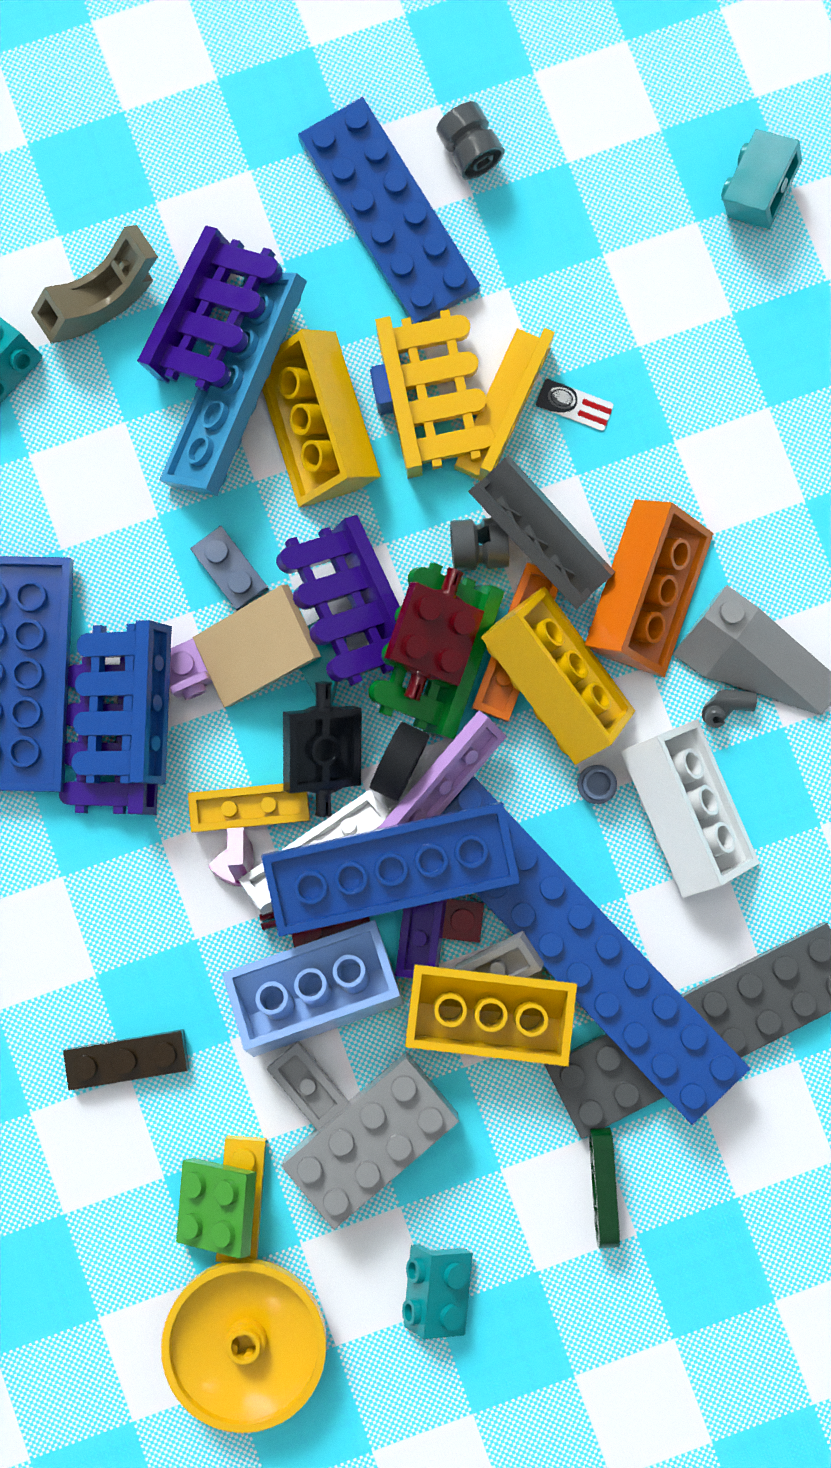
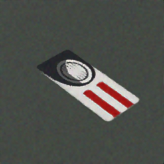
M545 379L536 402L537 407L601 431L605 429L614 406L609 401L550 379Z

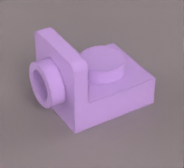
M192 638L172 647L170 660L171 686L169 687L172 695L177 698L184 696L185 700H190L207 692L205 686L213 682L194 639Z

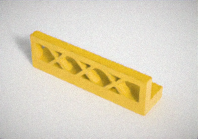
M544 327L539 338L521 329H516L486 395V407L483 412L477 415L474 421L475 427L482 425L490 427L495 437L489 450L480 452L481 460L471 461L470 454L460 456L455 463V470L481 481L499 464L550 352L555 334L554 331Z

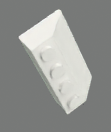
M698 719L620 751L625 761L626 770L632 777L640 796L642 808L647 813L655 831L657 843L663 850L669 864L673 881L678 886L683 898L720 887L760 864Z

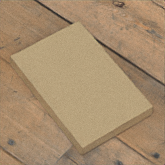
M288 584L278 586L192 637L224 708L237 704L321 657L316 644L310 638L309 629L302 613L293 601V594Z

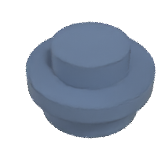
M592 765L581 772L577 787L579 794L584 800L592 804H602L614 796L617 789V780L609 768L602 765Z

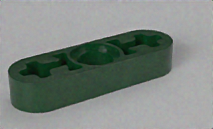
M610 1127L591 1128L589 1150L596 1242L598 1249L617 1248L620 1246L612 1132Z

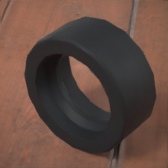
M401 722L380 760L369 788L398 802L430 737L429 734L405 722Z

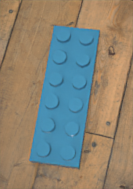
M282 272V276L277 282L273 284L261 283L257 293L265 301V310L257 318L244 317L240 328L247 334L248 344L241 352L233 353L227 351L222 361L231 371L229 382L223 387L210 385L207 392L197 389L159 481L173 488L218 495L221 486L226 480L227 471L235 452L240 447L248 421L256 409L257 400L264 383L271 373V366L279 347L286 337V331L295 309L300 304L301 295L307 281L298 273ZM244 278V281L241 285L242 288L244 287L248 278Z

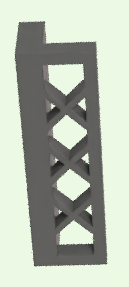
M509 455L468 491L576 610L615 573L609 564Z

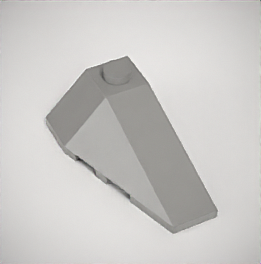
M728 585L714 596L672 654L704 678L724 682L747 692H756L773 698L778 702L818 715H822L831 703V671L760 608Z

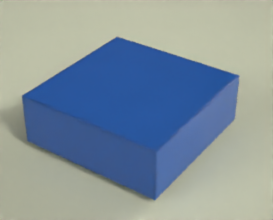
M385 364L372 366L370 375L378 414L380 413L381 416L393 413V403Z

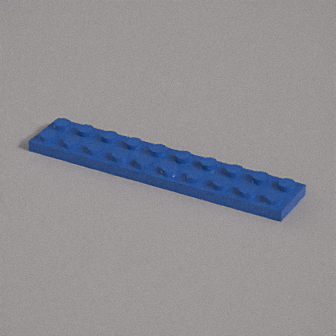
M473 776L440 815L497 803L498 801ZM505 810L520 883L475 894L514 935L521 931L525 933L542 959L544 968L557 981L577 984L575 1001L684 1118L693 1125L751 1068Z

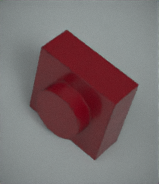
M447 899L442 938L480 943L484 903Z

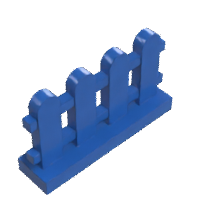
M151 620L136 621V624H127L126 632H107V626L93 625L92 633H85L79 637L77 651L81 656L91 658V672L81 673L76 678L75 689L79 695L90 697L89 712L78 713L74 718L73 727L77 734L88 736L87 751L77 752L73 756L71 765L76 774L86 775V783L100 784V776H120V783L166 785L172 626ZM125 657V671L105 672V658ZM104 697H124L123 711H103ZM102 736H122V750L101 751Z

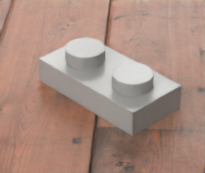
M521 931L458 963L455 969L529 977L541 971L544 962L525 933Z
M299 1041L267 1067V1071L317 1131L349 1104L347 1098Z

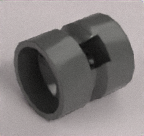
M475 101L462 103L444 115L436 126V133L448 152H453V163L463 179H473L485 174L502 159L505 152L497 135L492 129H488L489 121L479 104Z
M492 517L483 518L481 523L477 525L472 519L450 521L451 553L454 569L458 571L476 570L479 564H484L487 569L509 567L508 535Z

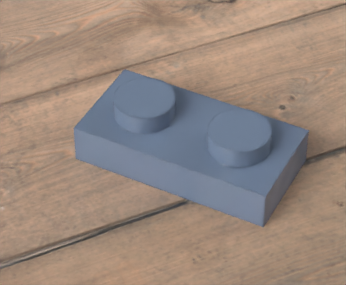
M219 526L190 548L237 611L250 604L269 589L222 526Z

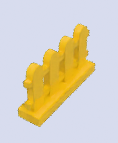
M448 309L440 311V318L412 324L411 317L401 319L402 326L393 328L390 316L375 319L376 333L382 361L385 364L407 479L423 476L422 464L432 463V468L438 469L442 468L441 460L469 454L471 461L481 460L480 452L489 450L495 435L490 427L484 425L475 427L472 415H477L484 411L487 399L485 393L480 389H466L464 379L474 376L478 370L477 356L468 351L459 353L456 343L465 340L470 334L468 318L463 315L451 316ZM446 344L448 355L420 361L418 350ZM408 352L410 363L401 365L399 354ZM454 381L456 392L428 398L427 386ZM416 389L418 400L409 402L406 391ZM462 418L464 429L436 435L433 423ZM424 426L426 437L417 439L414 427Z

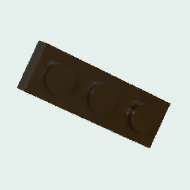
M184 1029L63 1050L68 1091L184 1072L190 1069Z

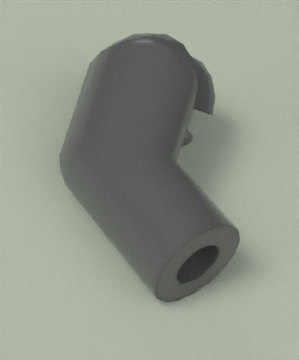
M720 690L704 705L702 719L708 726L719 728L725 723L724 720L733 710L754 712L757 704L756 692Z

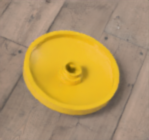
M250 1258L233 1259L218 1263L194 1277L182 1289L168 1313L161 1340V1358L165 1377L180 1404L191 1415L208 1426L234 1433H252L272 1428L292 1417L313 1394L320 1380L326 1357L327 1333L325 1322L318 1302L311 1291L297 1276L285 1268L268 1261Z

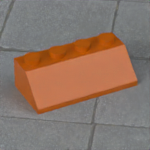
M635 499L611 567L615 573L606 581L601 593L585 646L613 661L656 676L665 677L714 533L673 502Z

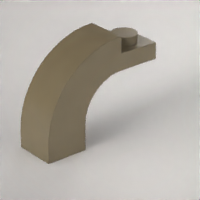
M137 225L125 226L111 251L99 266L75 281L44 287L31 310V314L51 344L87 334L124 312L140 298L153 282L148 272L158 256Z

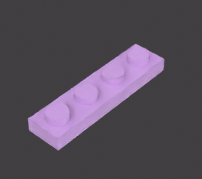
M478 711L396 808L386 817L378 829L440 815L507 736L489 717Z

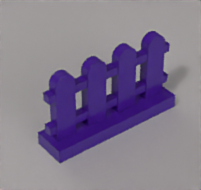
M205 225L137 362L157 380L169 383L170 380L177 382L181 375L196 380L195 386L205 392L208 391L210 385L214 387L226 385L231 377L230 369L222 362L227 351L238 353L248 344V336L240 328L244 317L257 318L265 310V301L257 293L261 283L273 284L282 276L283 269L274 258L275 253L271 249L263 247L261 253L245 250L241 241L232 239L230 243L218 228ZM230 274L248 278L244 287L226 283ZM214 307L231 312L226 322L209 317ZM197 341L214 346L209 357L192 352Z
M358 515L344 518L332 531L330 527L321 529L318 532L320 538L299 543L297 537L288 539L285 542L286 548L278 554L276 563L278 568L284 573L292 574L298 572L303 582L293 592V601L296 606L304 610L315 608L320 620L313 624L309 630L311 640L320 646L331 643L336 657L326 665V672L329 678L335 682L348 680L351 687L363 681L361 674L380 668L383 674L393 672L394 667L385 664L383 661L382 650L390 641L396 624L395 612L400 605ZM331 561L336 573L316 579L311 567ZM347 597L352 609L332 615L327 603ZM364 632L369 645L349 651L344 639Z
M82 657V664H74L68 667V686L75 688L76 678L81 673L91 672V658ZM120 657V665H105V672L125 671V657ZM80 695V703L67 705L66 724L73 727L74 718L78 713L89 712L90 697ZM118 697V704L103 703V711H123L124 697ZM78 734V742L65 744V764L72 766L73 756L77 752L87 751L88 736ZM116 736V743H102L101 751L122 750V736ZM77 774L76 781L64 783L63 792H59V798L64 804L75 805V813H88V806H113V814H126V806H128L127 814L157 815L158 785L120 783V776H115V782L86 783V775Z

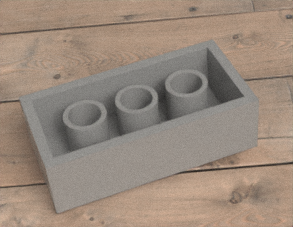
M406 1051L350 1099L349 1104L321 1129L318 1131L314 1130L286 1154L281 1167L331 1228L335 1230L459 1122L458 1112Z

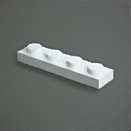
M368 790L282 850L378 829L389 813L372 792ZM262 863L238 880L264 915L272 909V904Z

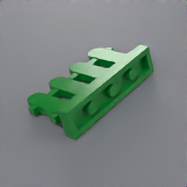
M430 563L428 568H413L408 574V584L410 582H418L432 589H441L445 578L444 575L440 574L443 566L437 563ZM463 578L462 583L459 584L456 595L465 603L484 611L459 686H452L437 679H427L426 681L428 682L424 694L421 695L420 702L404 697L407 688L402 687L406 673H411L407 672L401 665L384 659L388 644H386L382 650V659L385 664L394 667L390 681L376 680L369 687L370 699L374 703L381 705L379 713L391 717L393 710L415 718L413 726L422 729L423 732L436 737L454 740L486 648V644L481 637L494 625L505 591L492 585L475 586L476 581L469 578ZM402 605L398 607L395 612V622L397 621Z

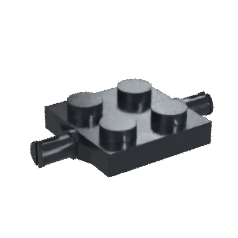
M317 681L315 682V706L305 710L283 712V791L290 794L301 792L316 794L315 816L330 817L332 816L331 793L337 792L344 787L361 785L362 708L357 706H333L332 682Z

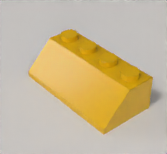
M301 329L280 345L271 366V373L266 379L262 391L298 507H306L356 492L381 477L336 331Z
M545 586L497 621L481 637L486 644L489 654L499 661L510 676L512 685L524 695L533 707L538 720L547 726L556 738L561 751L567 754L575 765L612 745L635 713V709L591 649L585 646V641Z
M415 964L405 1047L568 1066L577 984Z

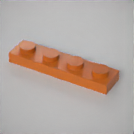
M526 563L508 613L543 586H545L555 600L558 589L536 565ZM492 656L471 709L508 723L520 691L512 685L510 676L499 661Z

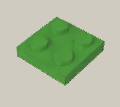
M196 1158L183 1160L176 1242L239 1259L250 1256L257 1172Z

